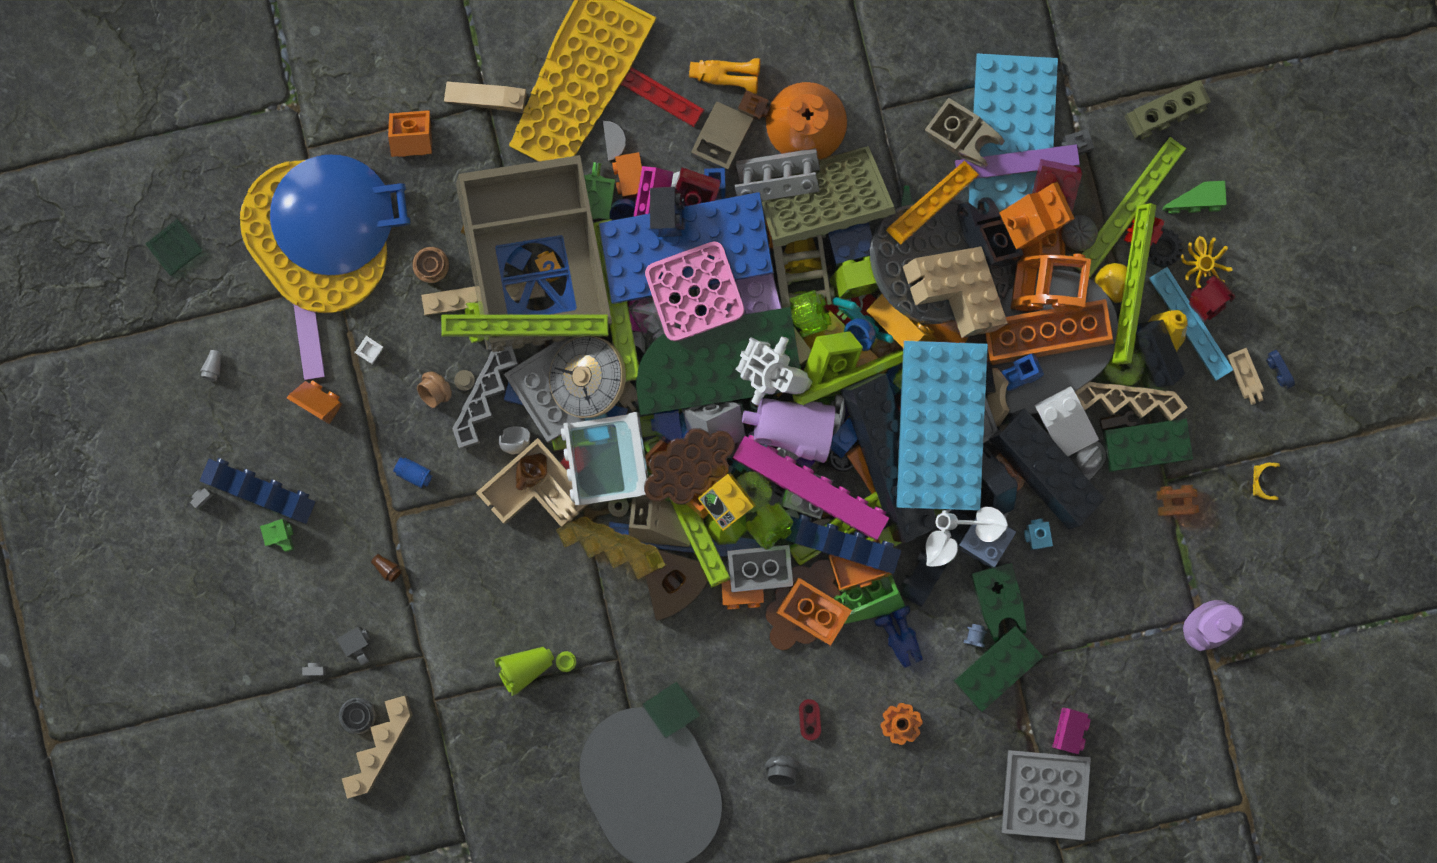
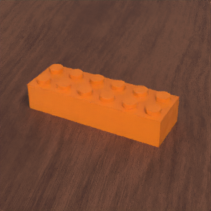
M1106 299L1087 302L1081 311L1053 308L1006 317L1008 324L994 332L986 333L992 365L1014 362L1029 354L1042 357L1114 344Z

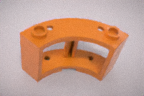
M1073 254V256H1024L1023 259L1017 261L1010 309L1032 312L1043 309V305H1052V308L1081 311L1085 307L1091 259L1085 258L1083 254ZM1053 266L1081 268L1078 297L1049 295ZM1037 269H1039L1036 295H1034Z

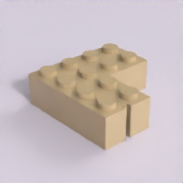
M982 247L919 257L903 266L908 284H912L923 276V280L910 288L915 305L949 299L961 338L994 332L1008 324Z
M538 438L476 493L488 507L494 505L491 510L503 524H506L536 498L563 528L569 521L565 517L561 519L534 487L527 490L523 489L522 491L516 488V469L519 460L526 456L542 453L547 457V473L570 496V490L573 489L572 481H568L567 470ZM579 485L581 496L589 497V495ZM589 504L577 505L574 508L580 513ZM571 511L568 513L572 518L575 517Z

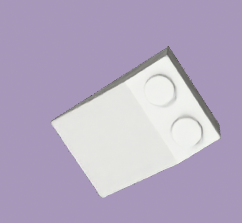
M1071 386L1034 405L1051 438L1067 456L1099 440Z

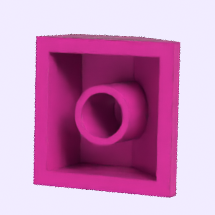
M1062 708L1052 748L1079 754V750L1083 751L1085 739L1083 738L1084 730L1088 731L1090 725L1088 714Z

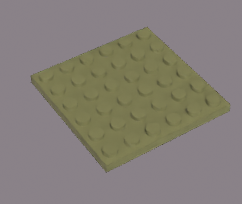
M869 146L820 159V170L812 171V173L816 172L819 192L762 201L765 220L775 247L785 246L794 241L806 240L816 235H825L834 230L846 229L852 225L864 224L874 219L886 218L889 215L896 214ZM804 172L792 174V176L804 174ZM783 176L772 177V179L782 178ZM763 179L752 180V182L763 181Z

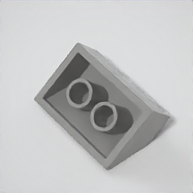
M789 545L727 551L731 592L793 586Z

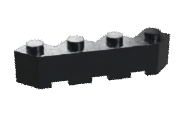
M952 509L949 513L956 515L958 520L974 521L978 510ZM958 524L955 529L948 530L951 533L950 538L956 540L959 545L971 524ZM937 527L933 530V532L941 530ZM921 550L916 559L919 563L911 576L907 575L901 586L904 588L900 594L920 607L927 600L937 580L947 564L927 566V554L923 550Z

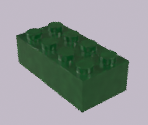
M1187 418L1105 430L1103 432L1109 472L1190 461L1193 459Z
M1013 626L956 677L953 682L980 712H983L1043 656L1016 626Z

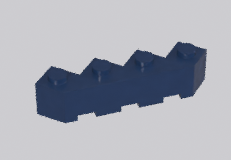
M218 458L217 461L208 459L200 482L307 524L316 502L308 498L310 494L300 490L296 494L281 488L283 484L271 479L269 483L256 478V473L244 469L241 472L228 466L229 462Z
M799 515V518L790 517L783 540L894 574L901 550L893 548V543L884 540L882 544L867 540V535L855 532L854 535L838 531L839 526L827 523L826 527L812 523L811 518L804 515Z

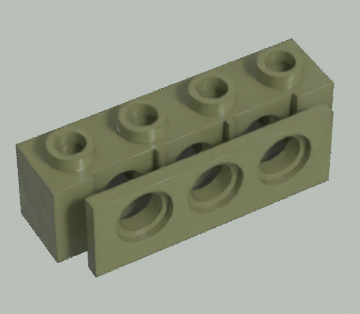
M1201 80L1134 109L1126 114L1125 119L1134 138L1141 137V139H1145L1152 135L1151 131L1159 128L1162 131L1170 127V123L1175 120L1179 123L1188 119V114L1193 112L1199 114L1207 110L1211 100ZM1183 99H1189L1192 105L1187 106ZM1165 107L1172 108L1173 114H1168L1165 111ZM1147 115L1153 116L1155 118V122H1149L1147 120Z

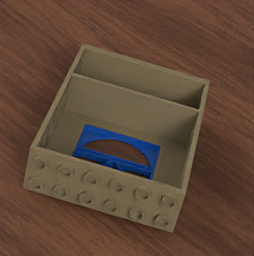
M580 155L458 174L456 187L480 315H608L609 328L612 320ZM528 243L543 244L551 248L558 254L565 268L504 277V267L509 255L516 248ZM566 276L567 282L564 294L559 296L546 279ZM536 281L554 301L555 304L552 307L540 311L526 308ZM527 282L520 302L516 303L507 292L506 286ZM500 336L484 338L487 350L492 349V352L503 351L504 347L512 346L513 349L525 347L524 344L532 343L535 346L544 344L545 340L553 339V342H560L569 336Z

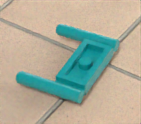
M838 297L833 298V305L839 306L838 309L849 319L861 318L870 322L875 328L876 339L888 343L894 341L892 335L878 331L879 328L874 325L875 321L868 315L864 316L860 312L861 308L855 302Z

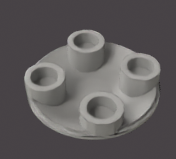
M836 394L835 401H831L830 404L835 406L833 434L837 433L845 418L846 408L842 394Z

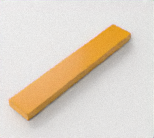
M963 161L892 223L886 231L901 245L972 183L979 174L966 161Z

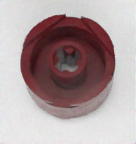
M1216 275L1206 282L1207 285L1202 290L1199 287L1192 292L1191 297L1188 299L1190 301L1188 304L1204 323L1207 319L1211 320L1227 307L1226 302L1228 300L1232 302L1236 298L1223 280L1217 278Z

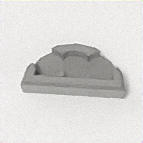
M603 121L608 162L616 160L615 157L622 154L625 149L626 138L623 130L617 124L611 121Z

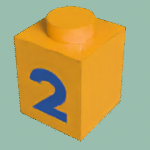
M545 251L537 256L538 259L535 260L540 272L561 268L554 252L549 253V251ZM561 277L546 279V281L551 283Z

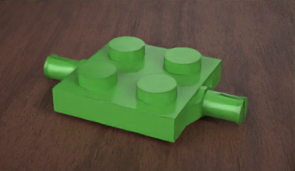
M593 162L592 174L584 175L592 220H609L615 179L602 177L600 175L602 164L598 163L597 165L596 162Z

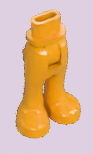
M753 58L749 62L744 63L720 60H700L699 63L691 62L689 78H697L698 81H701L702 78L703 82L714 85L740 86L757 95L758 77L756 76H759L761 59ZM727 72H739L753 76L727 75Z

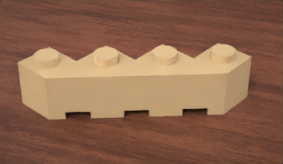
M1089 382L1075 392L1084 411L1099 400L1110 415H1113L1125 404H1128L1139 419L1156 407L1167 421H1172L1188 408L1174 391Z
M407 696L385 701L390 722L370 727L376 747L357 752L356 755L361 773L342 778L347 799L371 791L412 717Z

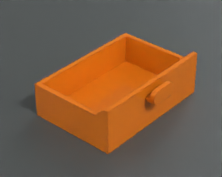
M880 539L873 540V542L882 544ZM829 555L841 592L858 586L863 588L872 585L873 581L892 575V573Z

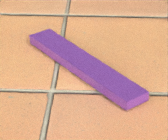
M1077 144L985 156L983 158L988 163L985 168L964 159L955 160L956 168L963 161H966L979 174L976 179L1038 171L1040 159L1072 166L1080 165Z

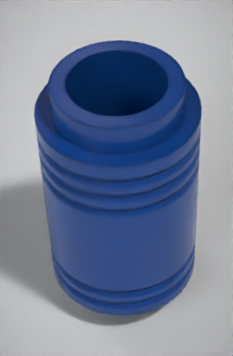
M400 457L393 470L396 476L420 488L424 485L427 487L432 479V475H430L431 470L406 457L404 459Z

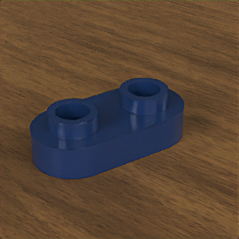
M1273 350L1268 353L1266 361L1272 370L1275 369L1279 385L1286 389L1295 386V381L1279 352Z

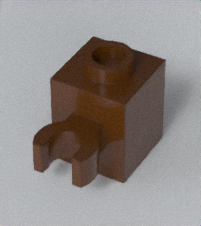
M746 90L738 111L760 122L762 117L766 118L770 107L767 106L769 100Z

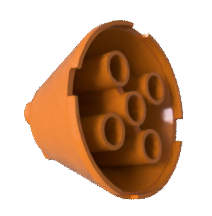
M811 82L793 84L778 93L769 106L770 110L766 117V129L771 143L781 154L816 148L818 159L820 160L833 154L844 139L847 129L845 108L837 95L823 85Z

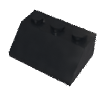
M1164 320L1138 323L1135 345L1151 382L1157 388L1175 385L1185 375V371Z

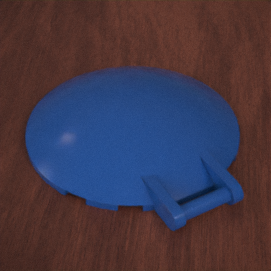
M321 155L307 159L292 168L283 177L274 192L270 207V223L274 238L282 252L293 263L315 274L332 276L356 271L379 254L385 245L391 227L411 224L410 218L407 215L404 191H406V185L404 183L384 185L380 177L371 168L347 156ZM390 193H396L400 218L394 219Z

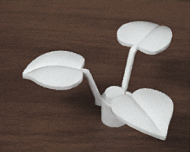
M983 507L977 511V521L958 520L956 515L949 513L952 509L942 511L936 518V526L941 531L932 532L926 542V565L942 566L951 562L956 557L958 543L950 538L951 533L948 530L955 529L958 524L977 525L976 534L982 541L992 542L999 539L1008 526L1003 513L993 507Z

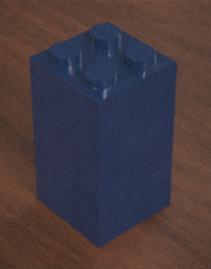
M868 222L852 225L846 229L834 230L826 234L825 241L833 272L837 271L838 267L842 266V263L845 261L854 260L859 262L862 261L863 257L870 256L872 234Z

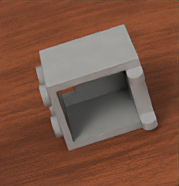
M732 401L681 409L684 413L687 432L693 428H702L709 435L717 431H725L733 437L735 448L733 453L726 459L734 455L743 437L746 436L740 405Z

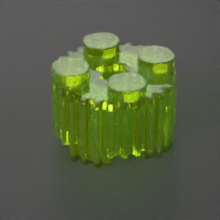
M813 290L790 298V302L794 305V309H791L790 313L795 325L798 324L802 329L800 332L802 337L826 330L827 326L832 324L830 315L825 313L824 310L826 302L822 293L817 294Z
M1133 350L1132 362L1126 364L1127 370L1123 372L1120 371L1121 367L1112 363V356L1109 364L1102 371L1105 374L1103 377H1106V381H1109L1108 384L1129 387L1141 379L1145 361L1141 354L1137 353V350Z
M745 472L744 475H740V478H736L746 493H748L747 488H754L756 490V497H750L756 506L748 511L747 514L750 512L752 514L754 512H761L766 508V505L768 506V501L771 500L770 497L772 496L771 485H768L769 481H766L767 478H763V475L760 476L756 472Z
M778 502L774 506L766 504L759 508L756 512L758 514L752 522L749 520L745 525L758 544L764 547L765 550H769L775 545L777 540L780 538L785 539L792 533L790 528L793 525V520Z

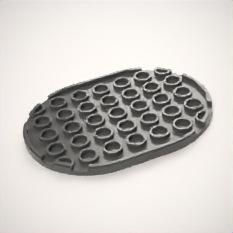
M952 199L901 245L886 230L914 204L897 208L895 210L896 214L883 218L874 231L870 245V262L875 281L888 302L900 313L914 321L925 324H942L956 321L949 299L915 305L910 288L923 280V276L912 284H908L903 266L915 258L970 249L957 216L958 206L963 201ZM964 207V215L968 217L967 209ZM1011 264L990 270L1000 301L1004 298L1009 287Z
M1053 270L1049 295L1078 297L1081 274L1066 270ZM1037 273V275H1036L1034 295H1036V288H1037V281H1038V274H1039V273ZM1091 279L1088 280L1085 303L1106 299L1114 344L1037 357L1044 375L1038 380L1027 383L1012 391H1008L1006 388L1005 398L1009 408L1008 414L1012 415L1013 412L1024 408L1030 414H1038L1034 406L1035 404L1070 386L1076 392L1095 379L1109 364L1115 348L1118 329L1117 315L1108 295ZM1013 288L1008 290L1000 301L1005 317L1031 313L1010 309ZM1043 305V309L1034 310L1032 312L1048 310L1053 308L1052 305ZM986 333L969 336L965 343L987 344ZM1014 363L991 364L992 368H998L1001 372L1014 366Z
M636 707L622 710L609 716L590 734L580 758V780L584 794L612 846L621 855L634 863H686L698 856L709 845L716 834L721 819L722 799L716 778L689 729L677 718L664 711Z

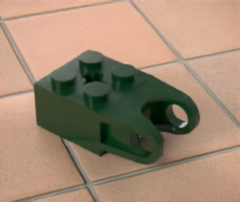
M1012 563L970 574L981 614L994 642L999 640L998 626L1004 618L1014 620L1022 634H1026L1024 606ZM994 583L1001 585L1002 589L999 590V594H996V591H992Z

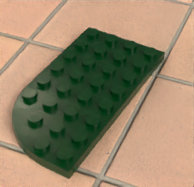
M791 307L744 314L736 321L681 341H671L663 333L650 345L639 365L636 388L640 415L754 397L756 389L751 386L752 381L743 380L741 378L742 373L736 370L742 359L740 354L746 350L750 338L767 342L771 345L770 348L775 349L781 336L788 338L789 341L784 352L790 358L788 366L801 370ZM777 389L775 393H781V391Z

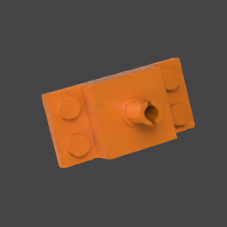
M1058 182L1052 183L1038 193L1026 195L999 212L1016 249L1021 248L1022 251L1075 219Z

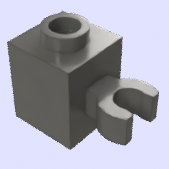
M1088 129L1064 136L1061 146L1077 144L1078 155L1091 152L1094 149Z
M356 627L337 638L346 657L355 654L361 665L369 662L363 649L370 645L368 640L371 638L365 628L362 630L361 627Z

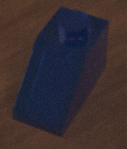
M678 409L654 413V419H651L652 431L657 432L659 439L666 444L676 438L683 439Z

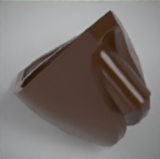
M538 453L519 460L516 469V488L518 490L530 489L547 475V457Z

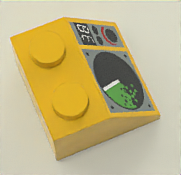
M731 473L724 476L698 498L723 531L756 506Z

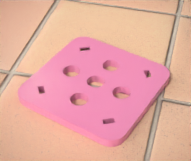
M718 242L706 243L654 262L646 268L645 276L665 335L671 341H681L736 321L744 315V305L725 250ZM711 255L715 257V259L712 260L708 258V256ZM686 267H691L694 270L690 278L683 276V270ZM712 279H717L720 282V286L716 290L709 288V282ZM693 286L700 288V294L697 297L689 295V290ZM674 293H678L681 296V300L677 304L670 302V296ZM731 304L732 307H731L730 311L728 312L726 309H727L728 305ZM700 305L707 308V312L703 316L696 315V308ZM675 323L681 325V329L674 327Z

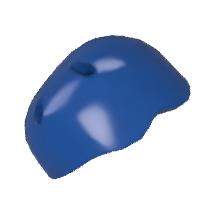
M853 319L844 328V332L851 331L862 345V351H868L875 342V328L865 319Z

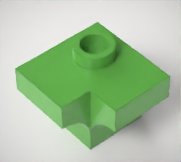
M280 519L260 526L265 546L280 545L285 552L295 550L291 535H294L292 525L287 523V520Z

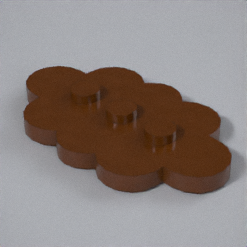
M693 428L686 433L684 439L676 438L671 440L666 451H659L650 459L652 475L644 483L646 496L653 501H662L669 497L676 504H686L693 498L694 493H705L711 487L712 481H719L728 474L729 464L726 458L733 453L735 448L733 437L725 431H717L709 435L702 428Z
M818 560L810 569L805 566L792 568L793 584L797 578H800L831 598L840 596L838 587L833 584L835 574L830 561ZM792 586L777 588L775 592L776 601L771 602L765 611L767 621L774 626L770 632V642L779 650L791 648L796 641L802 644H809L817 638L776 613Z

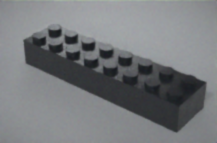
M875 374L840 389L882 510L886 512L885 516L889 518L887 524L893 541L907 543L937 528L936 515L933 509L897 507L901 415L887 375Z

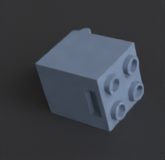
M971 524L958 545V549L990 569L994 568L1016 531L1007 526L1006 531L999 539L985 542L976 534L977 525Z

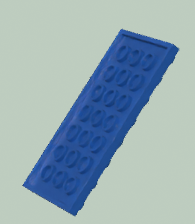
M757 192L685 206V210H682V218H685V230H682V236L657 237L650 229V213L599 223L612 304L652 297L645 276L648 265L714 241L723 246L735 281L774 274L761 193ZM711 255L708 256V258L712 260L715 259V257ZM686 267L683 270V276L686 278H690L694 273L691 267ZM712 279L709 282V286L720 284L717 279ZM693 286V287H691L690 289H695V288H699V287H698V286Z

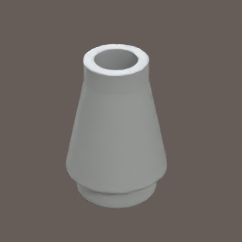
M210 350L200 370L201 378L213 382L217 381V377H220L221 352Z

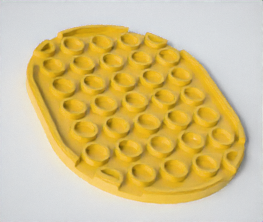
M305 160L288 161L278 164L265 171L253 182L242 204L240 227L247 250L276 289L292 304L316 313H335L356 306L374 291L383 276L387 262L386 242L375 258L362 268L347 274L332 276L315 274L293 263L282 252L274 238L270 223V207L274 192L280 181L292 168Z

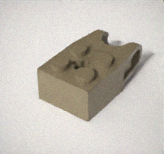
M950 98L946 100L925 129V132L932 141L961 159L985 168L988 163L980 155L981 148L987 143L1003 145L1005 142L1002 136L978 115Z

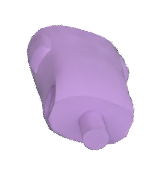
M762 399L757 413L744 411L742 423L755 425L754 441L779 447L808 460L824 463L828 457L835 420V406L825 405L822 402L816 401L802 405L797 402Z
M1222 600L1209 601L1196 608L1185 620L1183 626L1185 639L1192 648L1198 651L1219 647L1240 632L1243 627L1244 617L1241 611L1233 605Z

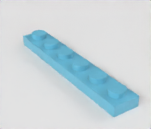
M1168 267L1150 277L1151 283L1169 311L1180 310L1186 315L1188 322L1186 337L1213 379L1217 381L1231 372L1233 368L1201 318L1188 304L1190 301Z

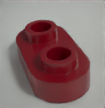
M812 699L804 700L799 706L800 732L803 738L811 741L817 739L821 733L820 708L816 701ZM806 706H812L813 712L806 713ZM813 726L814 733L808 734L807 727Z

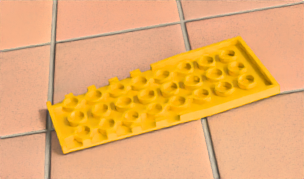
M574 0L556 33L547 54V59L541 68L538 80L533 87L529 101L524 108L523 115L515 129L509 146L538 162L575 156L628 74L656 21V17L623 0Z

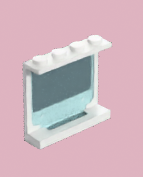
M638 412L576 423H563L564 428H561L562 440H566L567 449H564L565 460L569 461L570 469H567L568 481H572L573 489L570 490L571 501L575 502V505L646 495L644 483L648 478Z

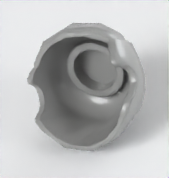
M513 426L503 430L502 437L501 435L499 436L500 448L512 455L520 454L530 445V432L523 427Z

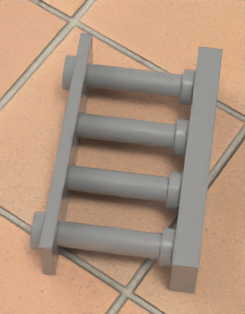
M816 148L736 161L739 180L743 182V184L735 185L737 196L760 192L763 201L819 192L816 172L812 173V171L820 170ZM804 172V174L792 176V174ZM783 176L782 178L772 179V177ZM763 179V181L752 182V180Z

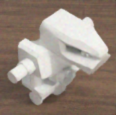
M781 336L775 349L770 348L771 345L767 342H761L754 338L749 339L746 350L740 354L742 359L736 370L742 373L741 378L743 380L752 381L751 386L756 389L751 401L752 403L759 405L765 393L774 394L777 389L783 393L800 394L810 388L812 381L808 378V374L798 368L788 366L790 358L784 353L789 341L788 338Z

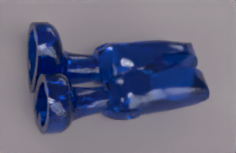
M909 605L891 612L900 628L901 635L897 633L890 613L874 620L877 627L884 628L888 633V646L892 647L904 669L911 666L906 653L908 650H910L916 663L923 660L916 639V632L911 627H908L907 615L911 612Z

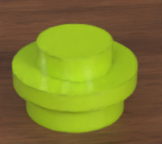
M561 652L556 658V666L563 672H569L576 666V657L571 652Z

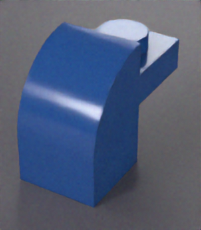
M1029 354L1013 362L1014 366L1001 371L1009 382L1007 386L1008 391H1012L1027 383H1032L1044 375L1035 354Z

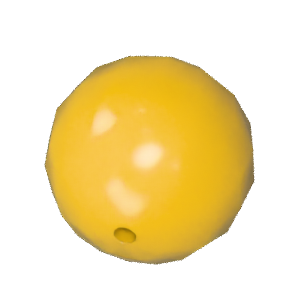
M1118 263L1107 264L1095 276V283L1103 289L1114 303L1122 302L1127 267Z

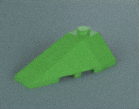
M892 575L873 581L872 585L863 588L858 586L849 589L842 595L833 598L852 610L844 624L887 615L905 607Z

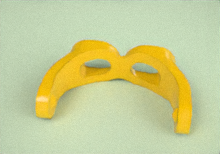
M1280 463L1255 465L1253 495L1266 500H1278L1279 497L1268 496L1261 490L1258 479L1266 467H1280Z

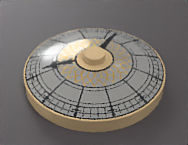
M580 336L565 343L556 353L549 372L550 390L558 406L566 413L581 418L598 417L611 410L620 399L626 381L625 365L619 351L607 340L595 336Z

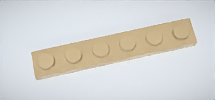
M537 281L529 299L546 297L545 291ZM527 282L506 286L507 292L515 302L520 301ZM475 287L421 295L425 316L465 310L467 308L466 303H478Z

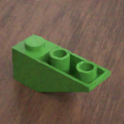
M1225 181L1203 182L1166 204L1162 210L1168 211V214L1181 213L1180 210H1188L1189 213L1201 212V209H1209V212L1221 211V208L1226 206Z

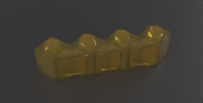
M584 516L556 530L565 548L581 542L589 558L605 552L613 569L629 562L637 579L665 566L655 546L641 543L639 539L627 534L622 535L615 532V529L603 524H596Z

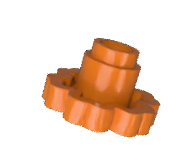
M899 703L897 707L889 706L883 713L885 720L880 724L884 736H890L892 743L903 745L906 740L913 742L920 735L918 727L923 722L920 713L913 711L912 705ZM899 720L905 722L903 728L898 727L897 723Z

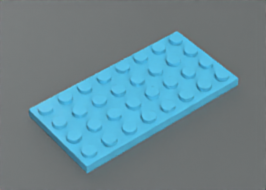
M994 54L976 55L973 113L978 115L1005 140L1003 145L985 144L980 150L982 157L1053 148L1058 58ZM1037 171L975 179L969 184V203L978 208V201L984 197H989L995 202L1001 212L1032 193ZM985 202V203H984V208H985L986 212H988V211H989V206H988V204Z
M904 341L897 507L980 510L988 344Z

